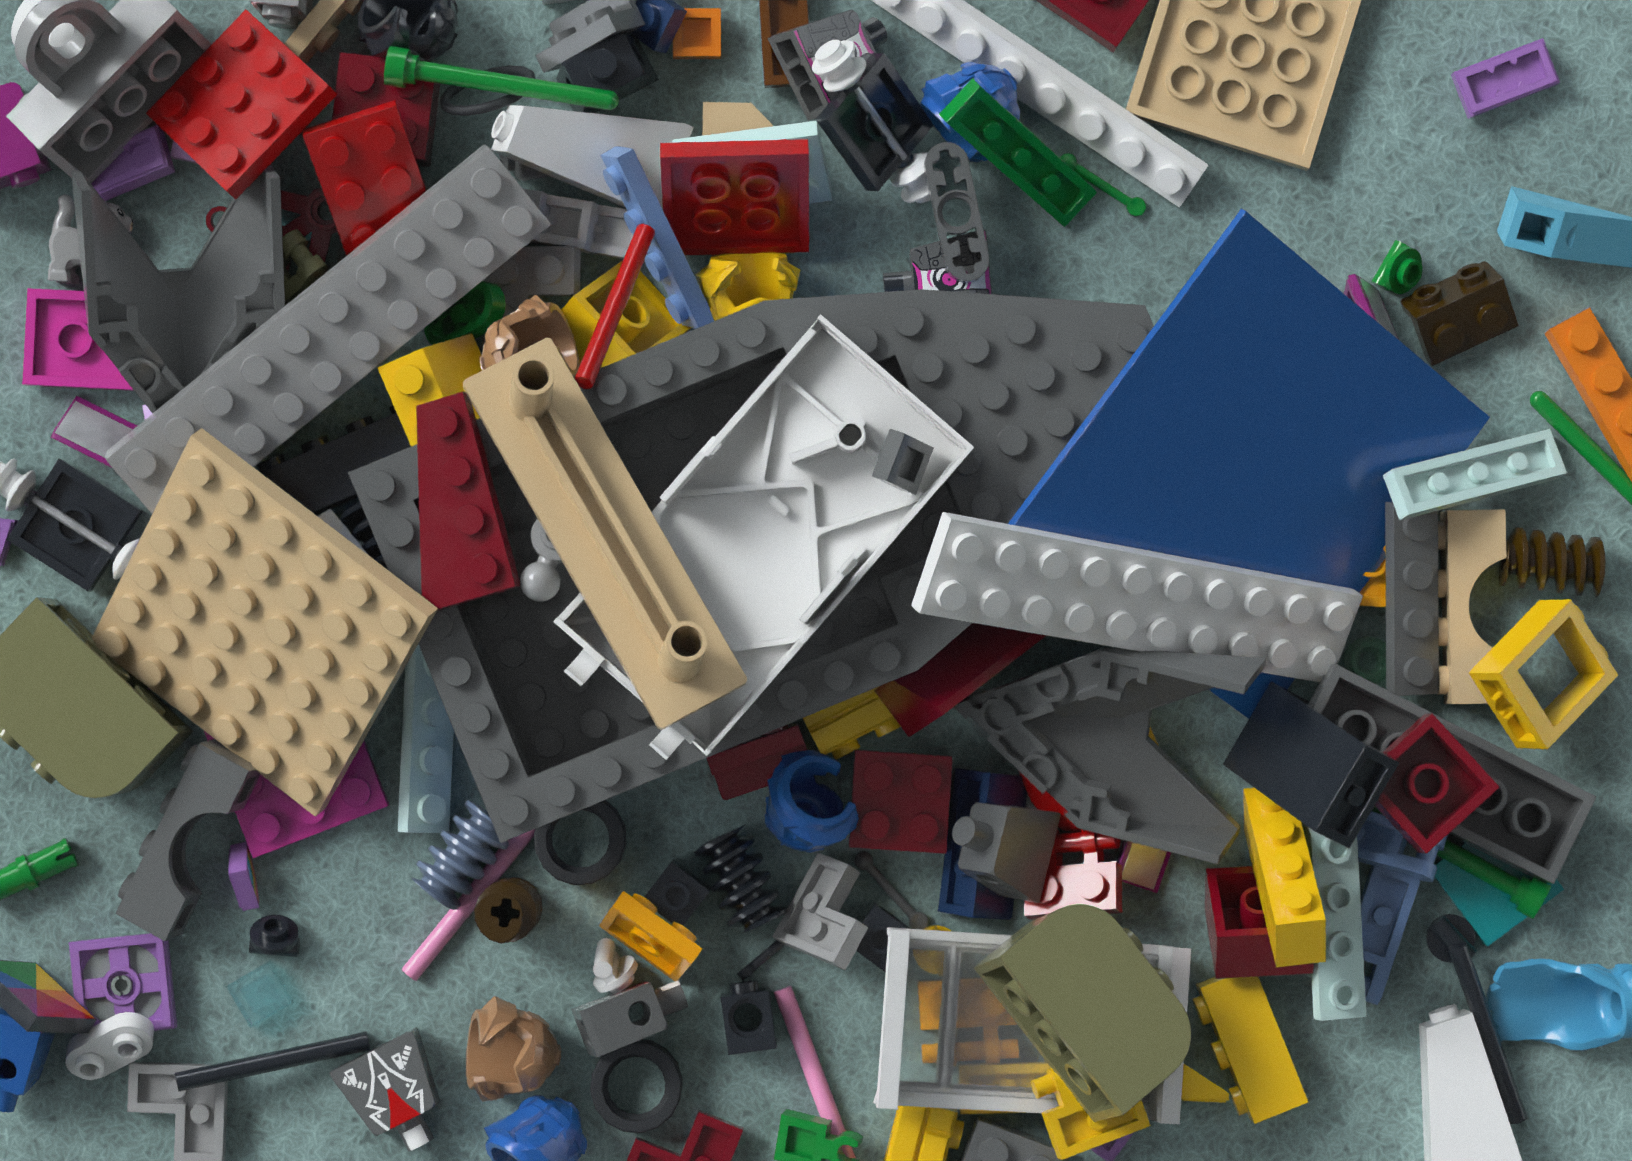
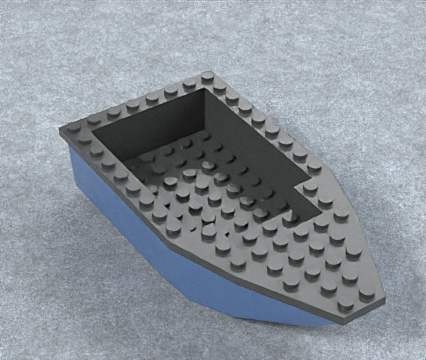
M924 289L765 300L600 368L591 389H580L651 512L661 502L659 497L711 437H716L814 324L820 314L974 446V449L707 756L696 745L690 744L684 739L669 758L665 760L649 746L662 730L657 728L643 702L601 666L597 668L582 686L564 672L584 648L553 622L580 593L563 563H558L556 567L560 575L559 590L553 598L547 601L537 602L529 599L523 593L520 586L436 611L418 644L500 843L919 670L972 624V622L920 614L911 606L942 513L946 512L1005 524L1009 523L1154 327L1146 306ZM479 418L476 420L520 580L523 570L529 564L537 562L539 557L531 541V530L538 518L482 420ZM416 444L348 472L387 569L422 596L418 453Z

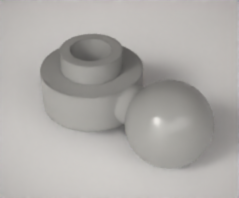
M537 519L531 530V541L539 557L537 562L529 564L523 570L520 577V585L523 593L529 599L543 602L557 594L560 587V575L556 567L558 563L563 562L553 544L547 539V534Z

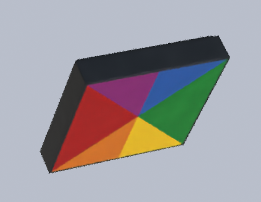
M0 960V1007L27 1032L89 1033L97 1019L36 962Z

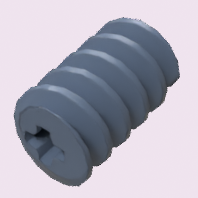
M467 800L464 804L472 815L471 818L466 819L455 815L452 819L458 827L459 833L454 834L442 830L440 834L447 844L446 849L430 845L428 850L435 859L434 864L418 860L416 865L423 877L421 880L412 877L413 881L424 891L452 910H458L461 906L454 893L455 891L465 895H470L473 891L466 877L482 880L485 876L479 861L490 865L496 863L497 857L492 851L491 846L503 850L509 846L508 840L500 843L487 810L470 800Z

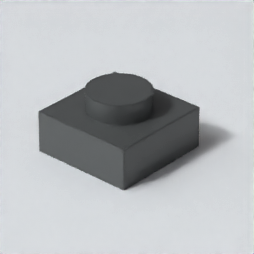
M890 429L885 443L879 452L872 477L902 491L916 495L934 447L905 433Z

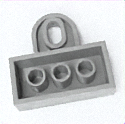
M42 0L26 16L15 40V54L19 63L39 83L20 99L19 103L6 117L45 156L71 178V171H82L89 182L92 183L124 151L123 147L134 135L143 131L153 121L146 112L212 44L167 0H120L110 11L106 10L97 0ZM62 23L72 24L74 26V34L65 45L53 47L49 44V35L56 26Z

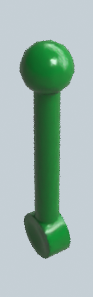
M1065 153L1060 157L1082 178L1125 205L1127 212L1131 216L1138 217L1145 212L1146 204L1142 198H1130L1078 164L1073 154Z

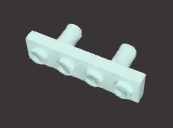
M1303 824L1304 835L1326 918V962L1314 963L1313 973L1306 974V976L1312 978L1314 1019L1319 1021L1367 1017L1357 836L1351 847L1347 848Z

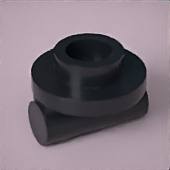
M1445 914L1437 917L1429 925L1426 933V943L1430 952L1437 959L1453 963L1448 948L1459 942L1467 943L1471 957L1477 952L1474 948L1475 933L1473 927L1465 918L1455 914Z
M268 915L258 919L250 929L249 953L298 957L300 938H298L296 923L282 915Z

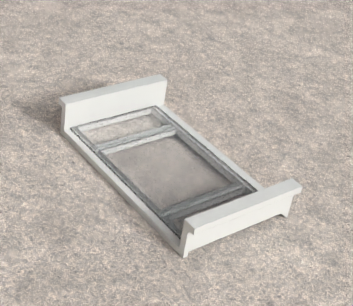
M887 927L888 945L878 1085L873 1101L876 1104V1108L898 1109V1106L1041 1113L1059 1106L1054 1093L1038 1099L1035 1097L1030 1083L1031 1080L1046 1075V1070L1051 1067L974 970L978 963L1012 935ZM1142 944L1143 951L1141 953L1153 968H1160L1170 978L1174 985L1172 992L1187 1013L1191 949L1167 945ZM1184 1061L1170 1076L1142 1099L1149 1120L1164 1124H1180Z

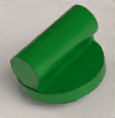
M1395 240L1371 283L1385 291L1389 290L1396 294L1408 292L1419 282L1422 276L1423 267L1420 253L1416 249Z

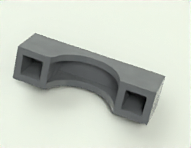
M216 739L201 742L198 746L193 745L185 755L180 768L184 775L178 787L172 788L165 796L160 807V813L163 814L159 826L157 830H152L144 839L139 850V855L143 858L136 872H131L124 880L118 893V897L122 901L115 914L163 941L182 935L202 895L201 890L191 878L186 864V844L191 830L208 813L229 814L244 809L261 775L252 766L251 762L231 752Z

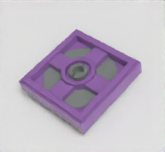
M150 933L69 942L74 999L97 1019L93 1026L116 1014L133 1012L147 1017L152 1022L154 1031L175 1029L177 1027L169 940L163 941Z

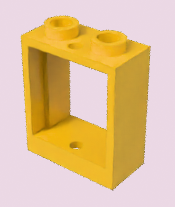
M1571 599L1539 600L1470 670L1469 675L1516 748L1549 749L1614 681L1618 673L1609 661L1606 649L1597 642L1587 626L1582 611ZM1554 634L1578 672V675L1543 711L1518 669Z

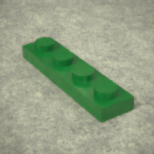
M973 78L939 113L949 126L1063 227L1097 194V191Z

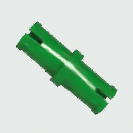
M63 838L60 842L28 856L23 854L15 858V862L1 868L0 901L27 888L30 891L38 888L40 882L72 867L79 866L74 853L62 859L57 857L72 849L67 838Z

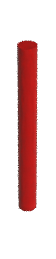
M639 224L636 227L574 378L580 388L591 389L598 376L655 235V230L647 224Z

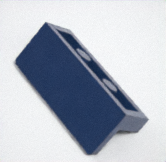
M955 768L938 912L971 918L1010 920L1012 918L1014 899L999 896L959 869L958 861L962 846L955 843L952 832L955 823L960 818L970 816L971 808L976 802L1026 807L1027 791L1021 776Z

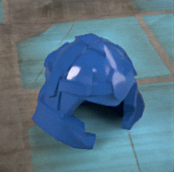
M966 62L961 65V71L953 75L946 73L938 78L926 81L925 87L921 89L924 97L920 102V106L945 141L959 145L967 154L969 163L987 161L988 159L949 126L939 113L973 78L1019 120L1020 109L1017 104L1016 90L1018 84L1012 74L1005 68L1000 69L995 65Z
M815 750L798 751L782 755V761L774 769L772 778L767 780L770 795L766 797L765 801L766 814L764 818L767 828L781 842V845L809 853L824 850V847L832 846L845 839L857 827L859 817L856 805L848 801L843 810V802L837 793L826 785L817 782L814 776H826L828 772L837 776L840 772L841 764L838 760Z
M543 1095L529 1097L521 1102L514 1113L484 1127L489 1137L485 1144L487 1154L492 1161H578L581 1155L585 1154L587 1148V1139L582 1133L580 1112L572 1102L565 1101L557 1096L554 1099H546Z

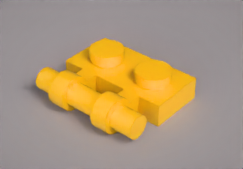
M1052 1068L1046 1070V1075L1030 1082L1037 1099L1052 1093L1056 1096L1059 1106L1041 1113L1058 1159L1069 1158L1151 1126L1142 1100L1124 1115L1093 1122L1063 1080Z

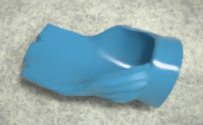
M1543 958L1528 959L1521 962H1507L1499 966L1493 976L1494 983L1489 985L1486 1000L1501 1041L1527 1039L1555 1044L1569 1050L1585 1051L1608 1045L1620 1039L1632 1038V964H1615V967L1606 969L1599 964L1577 965Z

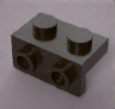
M1486 261L1463 266L1455 275L1435 284L1431 283L1420 286L1412 295L1400 300L1403 311L1412 319L1423 354L1431 366L1519 326L1503 277Z

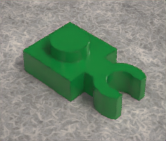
M786 1109L781 1114L774 1160L826 1161L828 1159L830 1161H859L855 1158L847 1157L843 1153L842 1146L858 1147L863 1141V1136L854 1131H845L839 1135L830 1134L832 1120Z

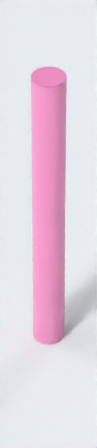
M535 829L508 840L509 846L507 849H498L495 853L497 857L496 863L494 865L486 864L483 868L485 872L483 879H474L471 883L473 888L471 894H462L458 899L461 905L459 909H450L404 965L402 971L415 981L419 979L474 911L478 897L482 892L500 879L534 837Z
M788 986L774 992L776 1001L819 1115L822 1118L832 1120L830 1134L839 1135L846 1130L793 988ZM843 1145V1153L849 1158L856 1159L853 1148L849 1145Z

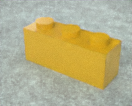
M1213 977L1196 984L1200 996L1192 1000L1202 1025L1212 1024L1218 1041L1210 1045L1220 1070L1230 1069L1236 1086L1228 1090L1238 1115L1247 1113L1249 1119L1256 1124L1308 1103L1259 977L1223 979Z

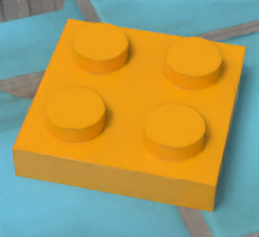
M623 891L599 924V927L673 981L679 980L703 949L695 943L697 940L696 936L683 925L676 922L670 925L656 915L657 908L645 897L636 893L630 896Z

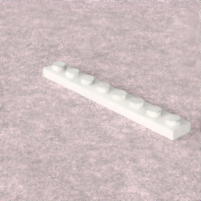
M871 0L962 62L995 65L1000 69H1007L1018 84L1016 89L1017 99L1179 208L1208 167L1207 163L964 0Z

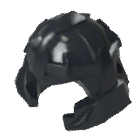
M364 0L358 16L359 41L366 43L368 49L371 50L372 56L386 58L389 47L394 46L410 49L411 54L419 55L420 61L432 62L433 59L451 49L458 36L455 33L458 26L457 4L455 0Z

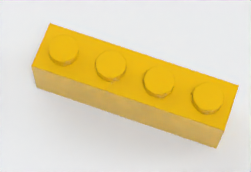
M1256 788L1243 789L1244 833L1276 967L1326 962V918L1302 823Z

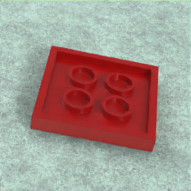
M245 9L156 101L146 114L236 200L336 97L337 93Z
M808 139L660 143L663 212L684 255L809 252Z

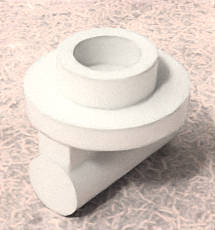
M608 938L601 939L597 943L593 972L596 977L594 978L593 985L598 992L610 991L614 994L626 989L634 981V973L637 970L638 963L633 956L620 957L615 951L616 944Z

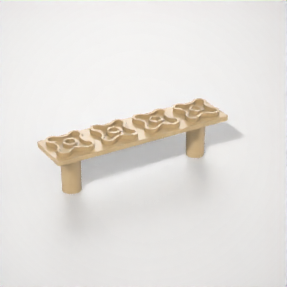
M545 338L463 381L464 391L657 728L663 730L744 686L747 682L745 673L552 339Z

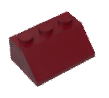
M972 623L919 670L883 684L874 691L907 736L910 737L944 715L1047 635Z

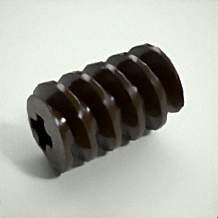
M1515 527L1506 540L1507 558L1500 560L1499 586L1504 587L1510 575L1516 574L1519 589H1524L1529 577L1533 576L1535 577L1537 591H1544L1548 580L1554 579L1556 593L1562 594L1568 581H1573L1576 596H1582L1587 583L1592 584L1595 598L1599 596L1606 568L1605 550L1600 537H1591L1585 546L1581 535H1571L1567 543H1565L1562 533L1553 532L1546 542V537L1542 530H1533L1528 540L1523 528Z
M518 877L503 878L487 887L478 897L474 908L475 922L480 932L491 941L500 944L516 942L526 937L539 923L543 912L542 898L537 888L529 881ZM508 899L512 900V908L520 910V913L510 921L506 920V912L499 910V906Z

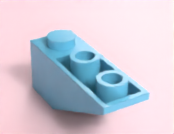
M1511 186L1497 229V233L1504 246L1550 258L1632 268V217Z

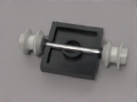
M831 40L825 43L815 54L816 59L813 62L812 71L816 75L827 74L823 83L826 91L839 92L818 115L816 121L866 191H879L890 178L893 186H904L901 192L903 201L907 203H924L929 201L930 195L924 172V161L928 153L912 154L911 152L934 124L885 53H872L865 61L862 57L851 58L855 50V45L852 41ZM933 168L934 171H941L938 168Z
M15 458L11 459L7 464L0 461V495L7 499L5 509L10 512L23 505L27 506V509L8 536V541L88 592L93 590L111 560L114 562L112 566L113 579L118 580L122 577L140 538L126 545L122 543L143 511L63 459L57 460L39 490L35 489L36 474L34 470H30L22 475L16 471L17 460Z

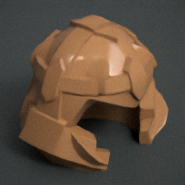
M535 295L519 305L518 310L494 322L487 329L485 334L486 342L480 357L482 371L545 338H551L575 378L580 366L579 353L569 323L557 304L552 302L544 303Z
M496 996L483 1006L482 1009L475 1010L468 1032L466 1050L467 1085L470 1089L476 1090L482 1102L504 1098V1095L526 1093L539 1089L561 1060V1047L558 1045L556 1037L549 1027L550 1025L542 1017L530 1011L526 1012L517 1009L515 1004Z

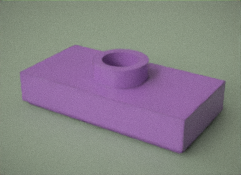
M1543 38L1451 74L1468 119L1549 89L1560 83Z
M155 125L134 135L123 147L124 151L91 184L100 196L107 201L174 173L175 169L164 131L158 125Z

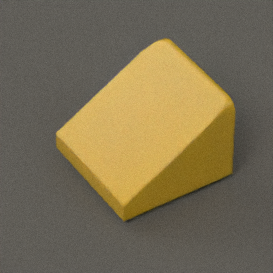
M1186 1064L1183 1065L1182 1101L1219 1103L1229 1101V1093Z

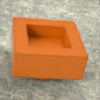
M684 8L687 13L673 39V59H721V8Z

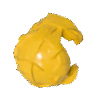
M782 253L720 254L710 257L709 264L696 273L695 276L704 297H706L712 317L716 321L765 300L793 299L794 291L797 289L800 269L790 264L786 254Z

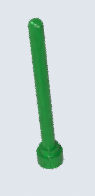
M390 46L385 61L384 84L405 88L406 84L415 85L416 81L420 80L605 110H613L619 104V97L614 91L420 61L419 55L411 54V50Z
M1535 391L1532 393L1530 405L1632 505V483L1626 472L1545 392Z
M1376 806L1373 807L1371 812L1382 814ZM1448 839L1444 849L1437 852L1439 857L1509 895V901L1516 905L1515 910L1531 919L1536 916L1551 888V885L1536 877H1532L1530 880L1522 876L1521 879H1518Z

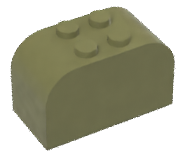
M36 597L0 635V738L15 750L22 746L35 759L30 765L44 780L50 784L57 780L67 790L77 795L101 798L127 793L138 788L153 775L194 731L151 690H148L145 684L121 667L105 652L99 650L92 639L93 634L56 599Z
M1073 904L1027 923L978 963L974 970L1053 1071L1063 1080L1093 1122L1124 1115L1182 1064L1190 1046L1191 1027L1183 1005L1172 992L1174 990L1172 981L1160 968H1153L1141 953L1143 945L1138 937L1131 930L1122 928L1104 910L1087 904Z

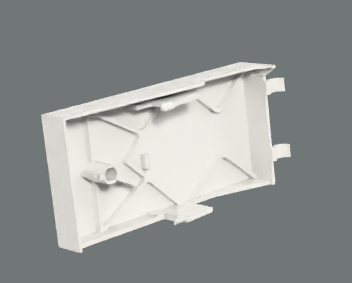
M821 314L716 437L712 436L659 497L661 502L652 511L661 530L747 677L746 684L741 688L663 729L655 737L649 746L665 760L669 758L684 739L690 744L696 745L706 756L711 753L974 449V446ZM890 429L905 433L934 447L916 495L902 491L872 477L879 452L885 443ZM579 593L553 621L584 648L564 672L582 686L597 668L601 666L642 702L581 593Z

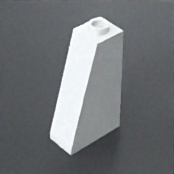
M508 105L506 111H502L494 122L491 136L495 140L491 150L626 208L620 195L616 196L604 179L603 170L606 169V166L600 155L615 146L632 148L663 209L660 143H672L673 139L688 138L692 133L693 127L686 123Z
M1456 1004L1429 1012L1430 1020L1419 1024L1424 1161H1522L1473 1013L1466 1009L1458 1011Z

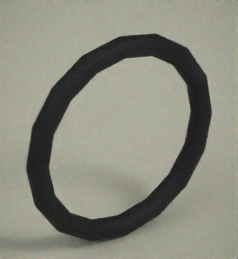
M508 65L483 70L536 79L534 72L524 66ZM451 85L440 97L441 109L451 115L470 116L501 109L518 101L522 96L507 94L482 104L468 106L453 105L450 103V100L454 95L465 89V87Z

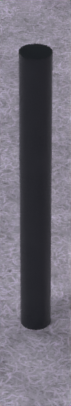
M1466 942L1453 944L1448 950L1470 1012L1473 1013L1509 1123L1519 1124L1527 1119V1114Z
M367 1032L356 1033L176 1072V1084L178 1092L365 1052L370 1050Z

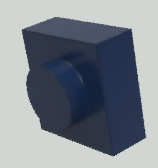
M637 0L635 4L645 25L631 34L653 51L667 53L687 11L673 0Z

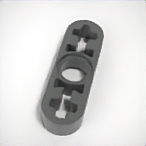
M942 142L929 150L924 161V172L946 271L954 280L970 283L978 280L986 272L989 265V253L967 154L955 143ZM947 152L950 159H958L960 166L953 170L954 185L963 181L966 191L951 190L942 196H938L936 187H946L944 173L942 171H934L933 164L937 163L940 159V153ZM951 199H961L966 202L970 208L969 221L958 227L949 225L944 220L942 214L944 204ZM971 229H975L977 238H967L966 241L970 254H979L980 262L973 265V273L966 274L963 266L955 267L953 259L959 257L961 252L959 241L956 240L949 244L946 234L962 235Z

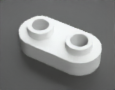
M124 1012L116 1014L93 1026L89 1033L78 1034L71 1038L67 1045L66 1066L72 1074L82 1079L94 1080L105 1077L140 1059L151 1051L154 1026L147 1017L138 1013Z

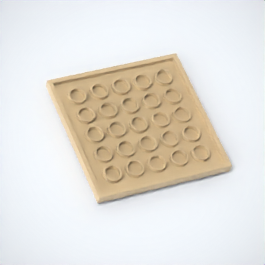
M201 428L190 436L92 639L99 650L109 655L121 667L231 752L251 762L258 773L316 817L327 807L438 608Z

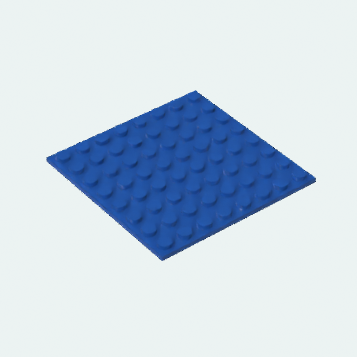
M1240 209L1008 524L1354 589L1360 593L1371 578L1363 576L1364 573L1375 572L1386 558L1385 551L1383 550L1385 546V502H1391L1392 499L1383 475L1394 468L1465 451L1490 417L1247 211ZM1261 672L1245 694L1216 687L1208 690L1249 719L1271 681L1288 689L1295 678Z

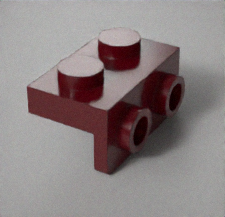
M787 724L761 735V738L741 743L706 759L711 774L715 777L722 799L729 800L767 787V780L772 778L774 769L782 761V755L805 751L807 748L799 725L788 727Z

